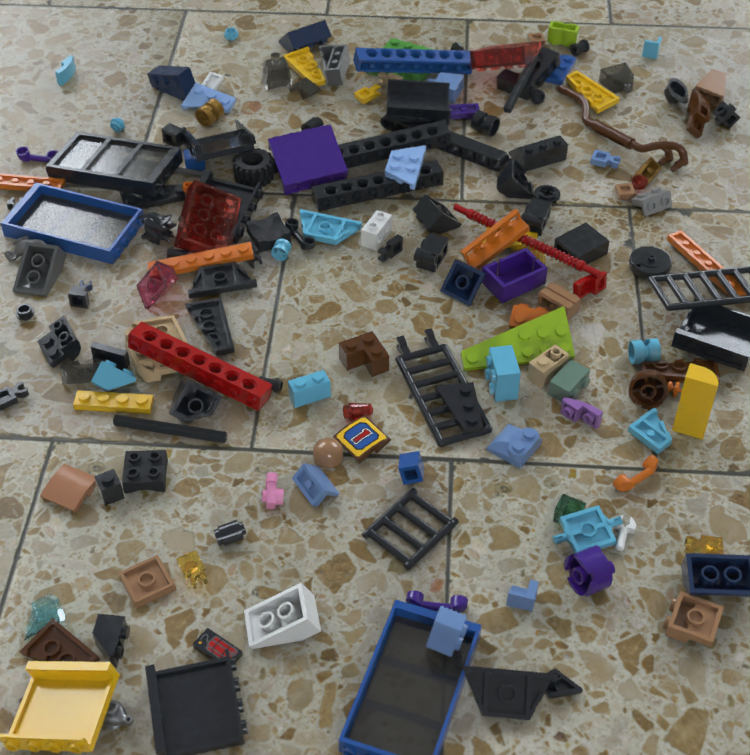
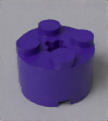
M598 545L569 555L564 562L565 571L568 570L570 574L567 580L572 589L580 596L586 595L585 597L609 588L612 584V574L615 573L614 564L607 560Z

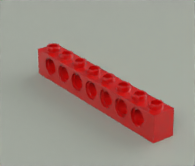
M142 321L129 332L128 348L248 407L259 411L271 397L273 384Z

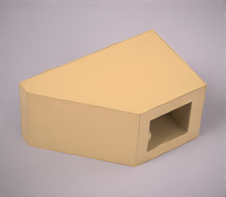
M556 344L529 362L527 378L538 387L543 388L561 370L569 358V354Z

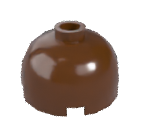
M644 369L637 372L629 384V397L634 404L642 405L641 408L653 409L661 406L668 396V383L665 377L660 372L652 369Z

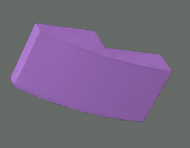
M571 398L562 399L560 413L566 418L571 419L575 423L582 419L586 424L591 425L595 429L601 425L603 411L579 400Z

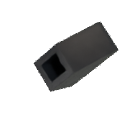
M98 614L92 632L95 644L106 660L111 662L114 668H117L119 659H122L124 655L123 644L125 639L129 638L130 626H127L125 616Z

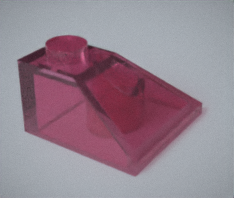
M156 261L136 285L145 309H150L176 284L178 277L173 267Z

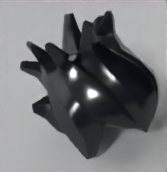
M147 212L139 216L137 219H143L141 222L144 223L145 233L141 235V238L160 245V240L170 243L169 238H175V236L171 235L173 232L170 229L177 226L176 223L173 224V221H170L172 214L165 216L155 212Z

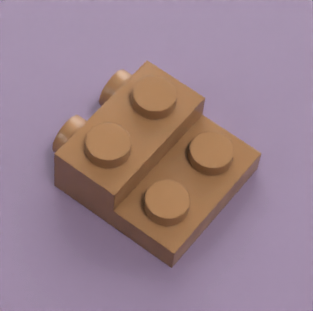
M680 591L678 598L672 599L669 611L673 612L672 616H666L663 628L667 629L665 636L686 644L690 639L711 647L724 606Z

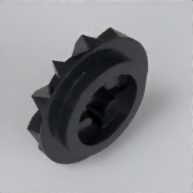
M541 185L534 190V198L552 203L560 200L561 193L554 186Z

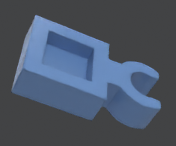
M595 150L590 164L599 167L610 165L612 168H618L621 157L610 156L611 153Z

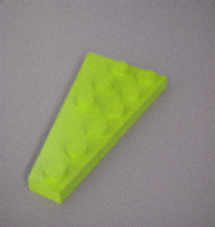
M560 307L462 350L460 356L463 371L487 369L486 356H489V348L512 345L518 365L529 364L530 361L555 344L569 354L567 360L574 359L575 353L565 307Z

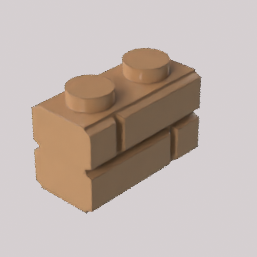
M551 282L539 292L537 304L550 312L564 306L568 321L579 312L581 299L576 294L566 291L562 286Z

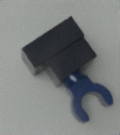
M81 280L80 286L73 285L69 290V303L72 307L88 308L90 304L88 292L93 289L92 281L84 285V281Z

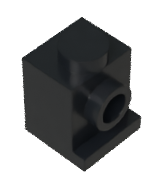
M169 123L161 129L164 143L175 147H180L184 144L182 132L186 131V127L180 128Z

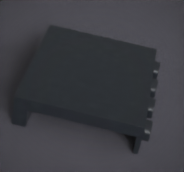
M388 79L386 121L429 124L445 120L447 125H449L451 108H449L450 83Z
M235 120L237 130L195 139L189 131L182 132L185 148L190 150V154L197 162L253 150L256 140L254 134L238 120Z
M205 170L178 218L181 230L217 239L218 235L229 236V242L237 244L244 235L246 221L251 220L253 212L257 210L259 200L263 198L264 191L262 190L261 182H258L254 188L213 178L212 171ZM226 199L238 200L234 220L222 219ZM223 220V225H222L221 233L219 234V230H220V226H221V221ZM225 220H226V226H225L224 234H222L223 227H224V222H225ZM228 221H230L227 234L225 235ZM231 221H232L233 223H232V227H231V232H230V235H228L229 229H230V224H231Z
M724 306L690 309L680 329H676L671 347L745 372L750 361V315Z
M225 649L226 657L156 671L154 664L145 666L156 755H197L245 744L244 735L248 734L246 720H241L240 713H244L242 698L237 699L236 692L241 690L238 677H233V671H237L235 657L230 658L228 649Z

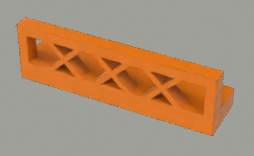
M515 208L462 249L461 254L467 264L481 269L530 231V227L522 220L519 211Z

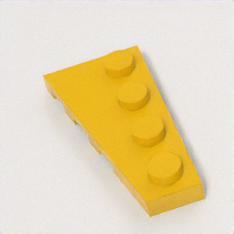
M309 47L283 55V61L312 89L326 84V79L321 69L318 68L313 54L310 53Z
M576 70L566 75V82L587 99L589 106L596 114L619 103L620 98L581 72Z

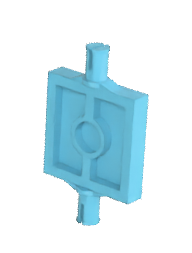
M597 505L561 516L559 522L564 533L552 538L555 545L567 541L574 553L595 545L603 549L616 544L617 540L612 532V527L622 525L623 521L621 516L608 519L603 514L600 506Z

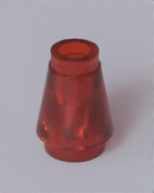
M347 403V405L343 406V416L346 421L350 420L352 422L364 415L369 416L373 414L371 403Z

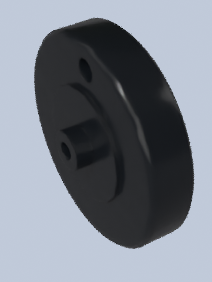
M644 246L635 249L631 253L629 268L638 277L648 280L649 276L669 274L672 268V258L666 251L660 248Z

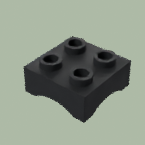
M278 212L262 220L246 221L247 233L258 248L259 253L272 249L278 239H285L291 243V232L282 222Z
M166 450L125 451L122 477L124 493H133L139 490L166 492V470L168 465Z

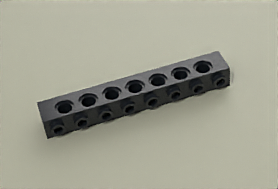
M442 120L338 145L348 169L387 160L393 150L423 145L426 146V150L451 145V137L446 121Z
M437 160L422 163L415 190L443 185L444 171ZM385 171L312 186V200L319 212L415 190L410 189V185L405 182L400 184L396 180L386 177Z

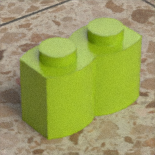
M551 21L548 28L547 42L552 45L562 44L570 48L572 44H577L580 26Z

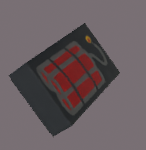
M209 628L193 643L194 649L211 660L226 657L225 649L229 650L230 658L235 657V662L243 655L242 650Z

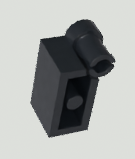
M532 198L530 204H526L525 212L521 218L530 227V232L538 233V236H542L550 217L552 202Z
M429 233L426 239L422 240L421 247H418L414 253L416 267L436 273L448 252L449 238Z

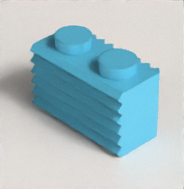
M321 370L288 381L289 398L295 408L331 397V382L325 371Z

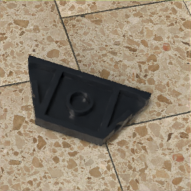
M235 261L203 266L199 268L197 276L193 280V287L188 291L189 299L256 288L257 281L256 279L252 280L248 276V272L241 269Z
M463 666V672L480 714L487 717L530 720L538 703L542 700L547 687L554 678V673Z

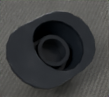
M677 78L669 79L668 85L664 90L667 102L686 104L688 102V90L685 84Z

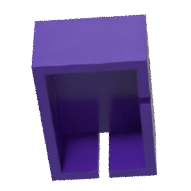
M524 248L499 259V263L495 261L483 266L482 272L486 275L482 284L501 303H504L546 284L548 268L539 259H536V256L527 248Z

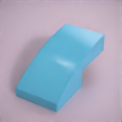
M72 55L61 62L62 67L55 71L57 83L61 86L70 80L76 70Z

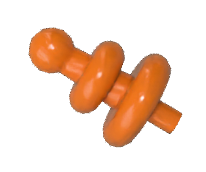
M669 381L668 393L673 391L672 396L676 397L678 392H682V389H680L681 383L676 382L674 386L673 382Z

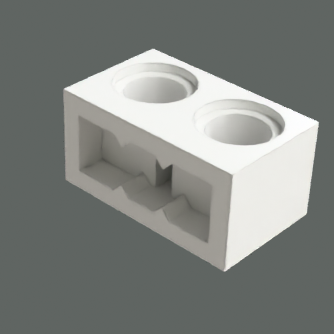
M376 210L361 229V246L378 250L392 231L391 214Z

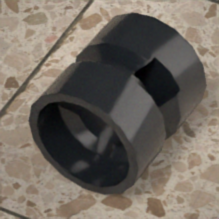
M481 110L475 112L471 120V129L482 132L490 137L497 133L500 126V118L489 115Z

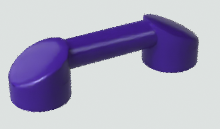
M21 146L16 150L17 157L24 162L38 161L49 163L58 153L57 150H51L47 152L46 156L30 154L26 146Z
M411 590L406 594V603L437 612L440 606L448 607L449 610L452 609L457 611V613H462L468 607V599L463 595L452 596L450 604L423 601L424 594L420 591Z

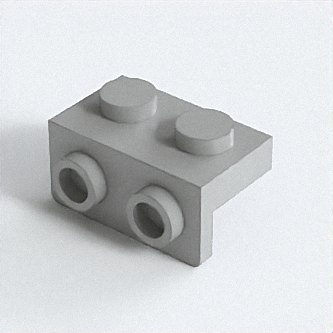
M661 187L652 188L651 192L638 193L637 197L631 198L632 205L642 207L644 216L672 207L670 190H664Z

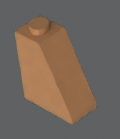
M712 69L695 85V89L708 99L711 106L717 107L724 100L726 73Z

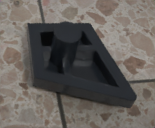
M556 668L547 672L554 673V678L545 691L548 699L576 695L583 692L579 685Z

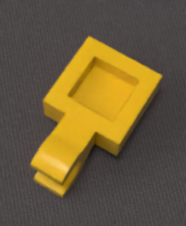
M374 84L370 88L365 86L354 92V98L364 105L381 95L378 91L381 86L378 84Z

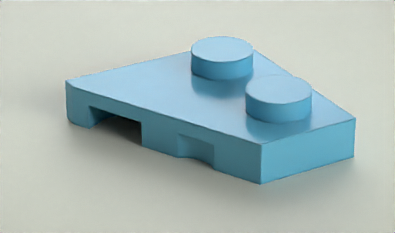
M653 408L628 427V432L659 454L671 445L672 437L665 429L666 426L663 420L660 421L658 418L657 409Z

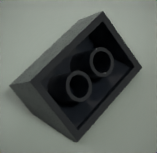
M559 135L509 151V155L511 158L516 159L527 172L566 160L568 143Z

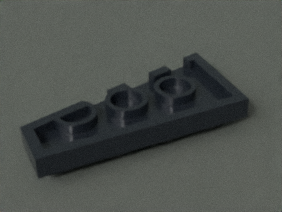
M183 184L164 185L156 197L119 191L123 204L141 209L185 201L191 197L183 191Z
M221 297L186 303V310L215 355L235 353Z

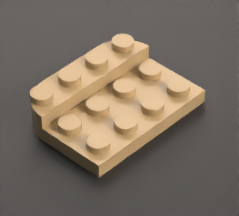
M174 315L134 321L132 326L125 330V347L137 373L147 383L161 381V375L176 373L177 371L128 348L129 332L142 321L188 343Z

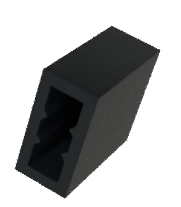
M584 223L555 238L554 248H557V251L565 252L566 255L569 254L570 257L574 256V259L583 260L588 265L608 254L610 241L588 223Z

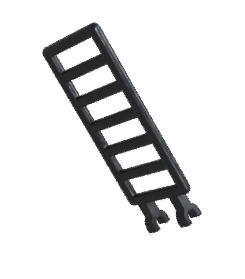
M750 266L648 277L649 284L667 311L750 303V286L741 275L750 274ZM733 275L747 296L739 297L725 276ZM708 277H717L730 298H722ZM700 278L713 299L705 300L691 279ZM675 280H683L697 301L688 302ZM666 281L680 303L671 304L657 282Z
M432 328L424 331L426 335L424 341L429 348L410 352L404 335L397 337L398 345H396V348L401 355L396 357V363L437 445L443 447L491 433L493 430L478 402L483 432L460 433L446 438L442 437L441 430L458 425L454 419L436 424L432 416L447 413L450 410L445 405L428 409L425 402L439 399L441 396L437 395L436 392L421 395L418 389L455 378L458 379L459 383L468 382L447 344H438ZM443 352L446 357L407 368L405 361ZM450 365L453 370L449 373L415 382L411 376Z

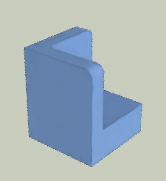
M530 580L528 589L511 586L506 606L532 612L539 582Z

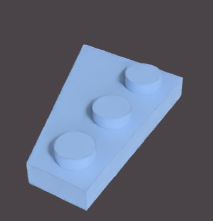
M195 83L183 101L181 108L185 110L195 108L197 110L210 99H216L222 104L224 113H230L237 101L235 97Z

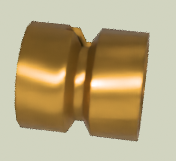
M210 99L195 111L197 121L204 127H209L224 115V108L216 99Z

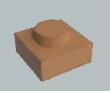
M542 32L528 34V41L542 46L545 45L546 40Z
M632 183L615 184L614 190L619 200L635 197L636 192Z

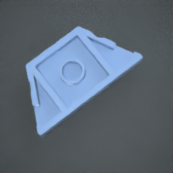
M426 146L391 151L385 169V176L396 180L400 184L405 182L410 185V189L415 190L426 153Z

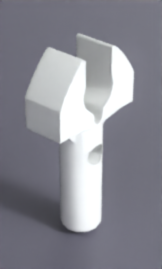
M632 517L630 518L629 525H626V527H624V524L613 527L614 530L619 531L615 547L617 551L624 550L627 534H634L636 523Z

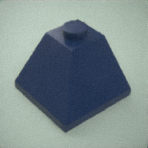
M455 259L440 291L471 306L486 274L463 261Z

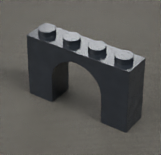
M528 41V43L525 46H532L538 44ZM542 46L539 51L521 53V62L527 63L531 53H537L539 59L535 65L538 70L531 73L519 98L528 101L531 92L543 86L545 80L560 66L559 52ZM504 68L496 77L497 89L510 94L520 74Z

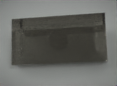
M88 359L63 362L60 366L62 385L91 382L102 360Z

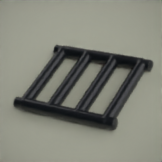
M412 488L362 533V536L365 539H372L404 563L403 566L406 570H410L459 523V520L455 517L451 519L419 496L417 490ZM412 500L445 525L437 531L404 506ZM398 512L431 536V538L423 544L390 520V518ZM384 525L418 551L409 557L376 531Z

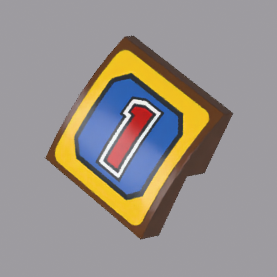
M366 415L352 421L333 436L359 463L364 461L373 451L378 453L391 441Z

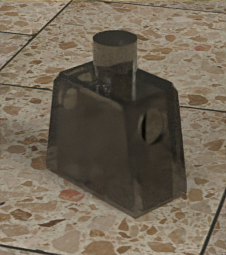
M274 52L271 54L270 60L264 61L262 83L266 90L293 85L288 63L284 57H280V53Z
M626 63L600 69L599 83L611 92L618 93L624 91L628 94L633 90L634 74Z

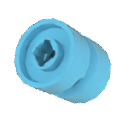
M652 338L645 339L644 342L642 340L629 341L628 356L630 363L636 365L645 361H660L661 347L659 340Z

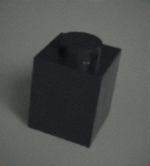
M114 469L94 476L98 492L105 506L124 499L122 485Z

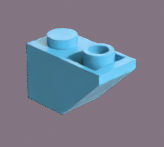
M106 360L105 362H100L90 383L103 390L110 391L134 383L137 378L133 376V372L127 369L121 371L116 368L117 365Z

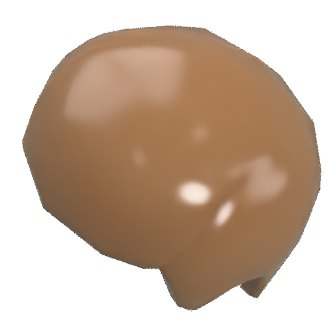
M333 438L318 440L313 447L315 464L322 468L338 466L343 461L341 443Z

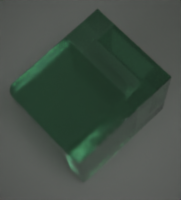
M562 494L555 507L553 521L560 524L559 519L561 516L584 510L586 503Z

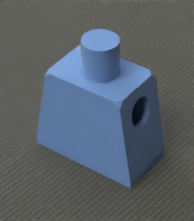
M441 72L436 79H427L428 82L450 83L449 102L451 103L456 102L464 87V75Z

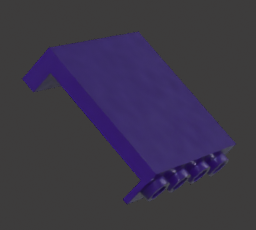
M331 124L268 139V148L271 150L283 184L284 195L312 189V186L348 179V169Z

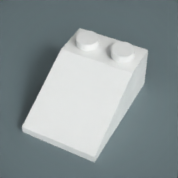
M302 583L244 610L248 642L251 649L302 641L321 632L314 594Z

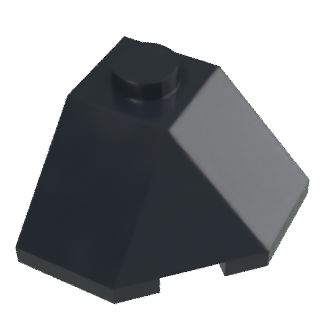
M512 157L497 177V190L507 198L532 199L534 196V187L531 181H527L524 167Z
M184 376L174 393L169 414L185 423L204 416L207 417L213 415L222 397Z

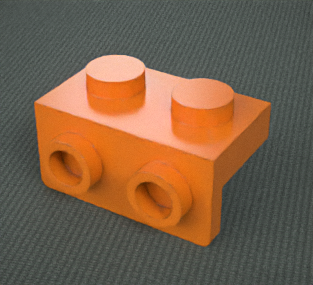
M523 303L513 305L509 327L515 328L550 311L543 307L530 308L529 305Z

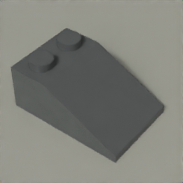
M26 242L12 291L46 297L63 270L67 254L59 246Z

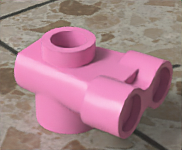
M274 472L266 474L265 490H262V502H266L267 509H275L276 505H283L284 489L276 488L278 474Z

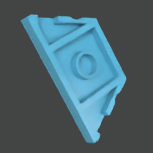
M300 209L303 238L311 237L318 242L337 245L362 228V222Z

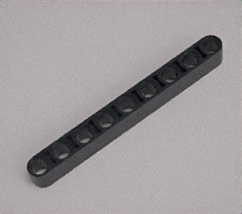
M386 114L380 120L382 127L392 132L426 124L386 121ZM450 131L451 145L436 148L497 172L510 160L509 155L505 151Z

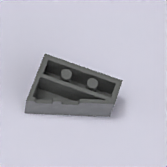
M348 44L319 46L328 86L343 85L351 60Z

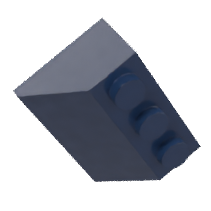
M326 20L286 33L279 40V44L290 53L305 47L311 49L318 43L323 45L328 42L332 35Z
M685 554L681 568L683 586L689 595L750 597V555Z

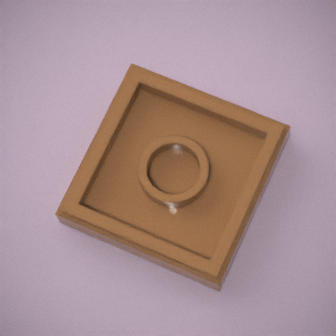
M158 555L118 572V576L136 609L176 591V586Z

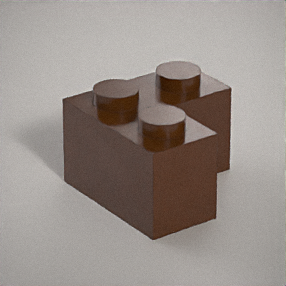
M373 331L339 343V359L347 371L365 365L372 377L389 371V354Z

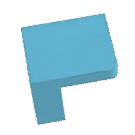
M659 36L657 42L645 40L642 56L657 59L662 37Z

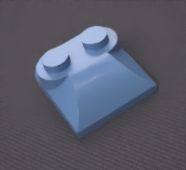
M508 423L486 450L521 469L542 444V438L539 437L538 431L533 428L522 429Z

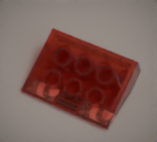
M544 40L493 45L470 51L471 68L478 69V72L486 71L487 68L499 70L500 67L512 69L516 65H518V68L527 67V64L532 63L544 45Z
M195 179L187 188L173 246L182 250H189L190 253L231 246L233 240L232 231L236 226L242 198Z

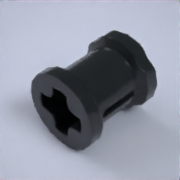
M585 39L570 46L571 54L575 57L590 49L589 43Z

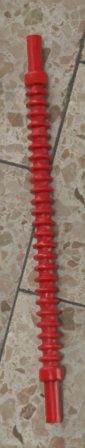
M455 204L453 210L466 215L467 219L474 222L477 221L478 224L481 223L482 226L485 225V227L491 228L498 222L473 209H467L458 204ZM527 234L517 240L518 243L521 242V244H525L530 248L534 247V250L538 249V252H542L546 256L555 258V260L559 259V262L563 261V264L572 266V268L576 267V270L580 272L585 271L597 278L601 274V271L587 265L585 261L578 258L574 259V256L570 257L569 254L566 255L561 250L557 251V248L553 249L552 246L549 247L548 244L545 245L540 240L532 239Z

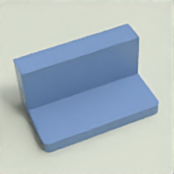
M303 463L292 477L312 506L318 507L327 495L336 497L339 495L338 490L318 466Z

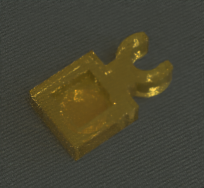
M701 535L700 540L693 536H686L685 544L692 545H686L685 553L723 554V537Z
M196 550L176 558L177 565L184 578H190L191 586L194 589L197 588L196 581L199 579L203 580L204 584H208L207 576L203 572L205 571V566Z

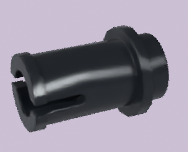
M174 247L167 249V258L189 254V250L174 249Z
M259 377L273 384L272 390L274 393L281 392L283 387L282 380L279 378Z

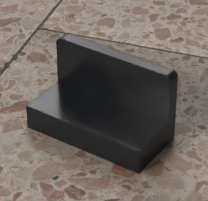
M93 342L90 346L93 357L86 366L88 371L96 372L100 362H105L106 360L117 365L116 368L121 371L127 369L130 365L127 350Z

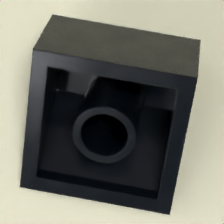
M426 194L412 209L416 213V218L425 224V229L430 233L434 231L437 234H442L462 225L444 204Z

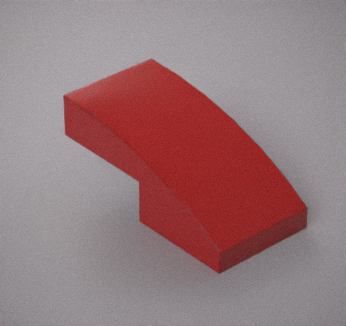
M602 271L598 278L588 275L573 283V294H576L580 299L589 293L598 294L607 287V272Z

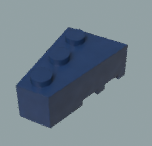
M158 65L147 73L153 88L182 101L185 100L196 83L190 67Z

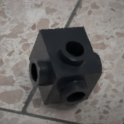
M724 101L712 112L716 116L714 120L719 125L724 124L728 129L741 118L735 112L737 109L731 103L727 105Z

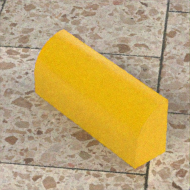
M690 363L685 376L672 431L703 440L719 384L717 376L711 370Z

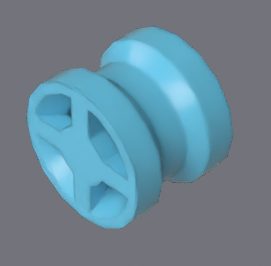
M285 239L276 240L271 255L276 260H286L292 248L290 242Z

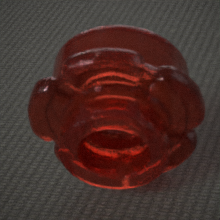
M638 174L632 179V185L635 190L644 189L648 183V179L644 175Z

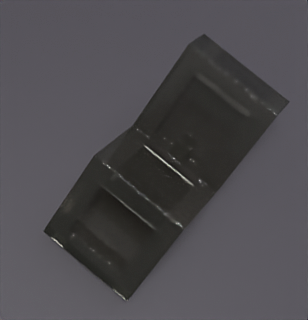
M307 77L287 86L290 92L298 89L303 100L322 91L319 86Z

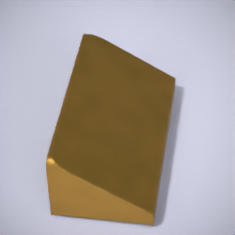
M650 157L630 179L648 186L662 167Z

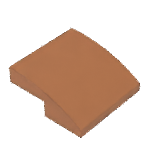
M63 464L47 483L40 497L78 513L85 497H90L96 487L95 478L91 474Z

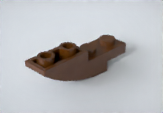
M694 88L692 89L687 108L690 115L686 130L696 138L702 136L704 125L710 119V103L703 94Z

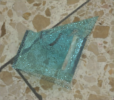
M50 593L30 603L32 610L24 640L36 635L52 618L57 622L65 620L58 597Z

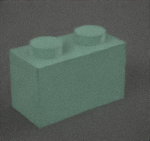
M570 359L550 381L548 395L561 402L564 398L576 399L583 388L585 389L590 383V369Z

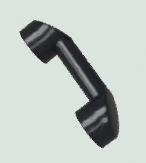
M294 218L286 219L285 226L301 245V249H314L315 239L311 237L303 238L298 232L299 221Z

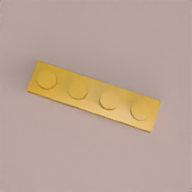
M77 390L73 407L74 410L151 414L154 395Z

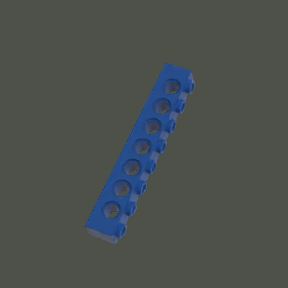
M356 48L353 58L356 72L472 74L475 64L472 52L464 50Z

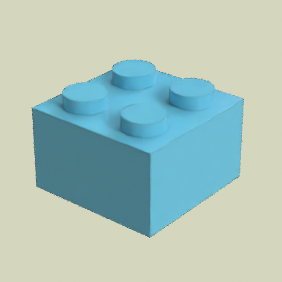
M512 345L489 348V356H486L488 368L485 369L486 381L489 380L490 395L493 394L495 402L518 399L521 372Z

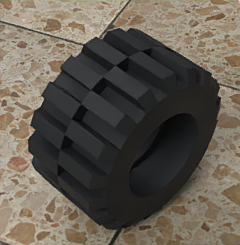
M254 148L253 150L235 154L232 160L234 179L238 184L255 188L257 183L261 182V186L265 187L274 179L273 156L267 150Z

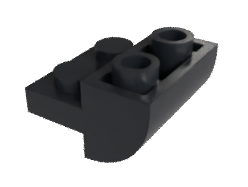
M62 316L48 326L51 332L37 341L52 368H55L67 358L74 361L81 351L80 342L65 316Z

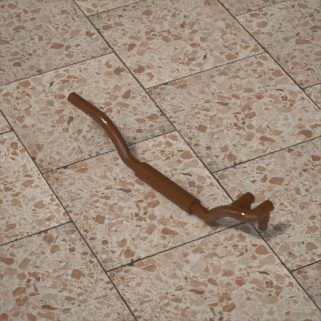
M564 85L558 87L559 92L575 99L581 104L583 110L582 122L589 126L592 131L629 150L633 149L640 153L659 149L663 150L665 154L658 161L660 166H663L666 162L673 161L672 150L677 151L680 158L670 168L671 172H676L682 166L689 164L687 151L682 144L673 141L639 144L634 138L601 121L590 119V106L582 94Z

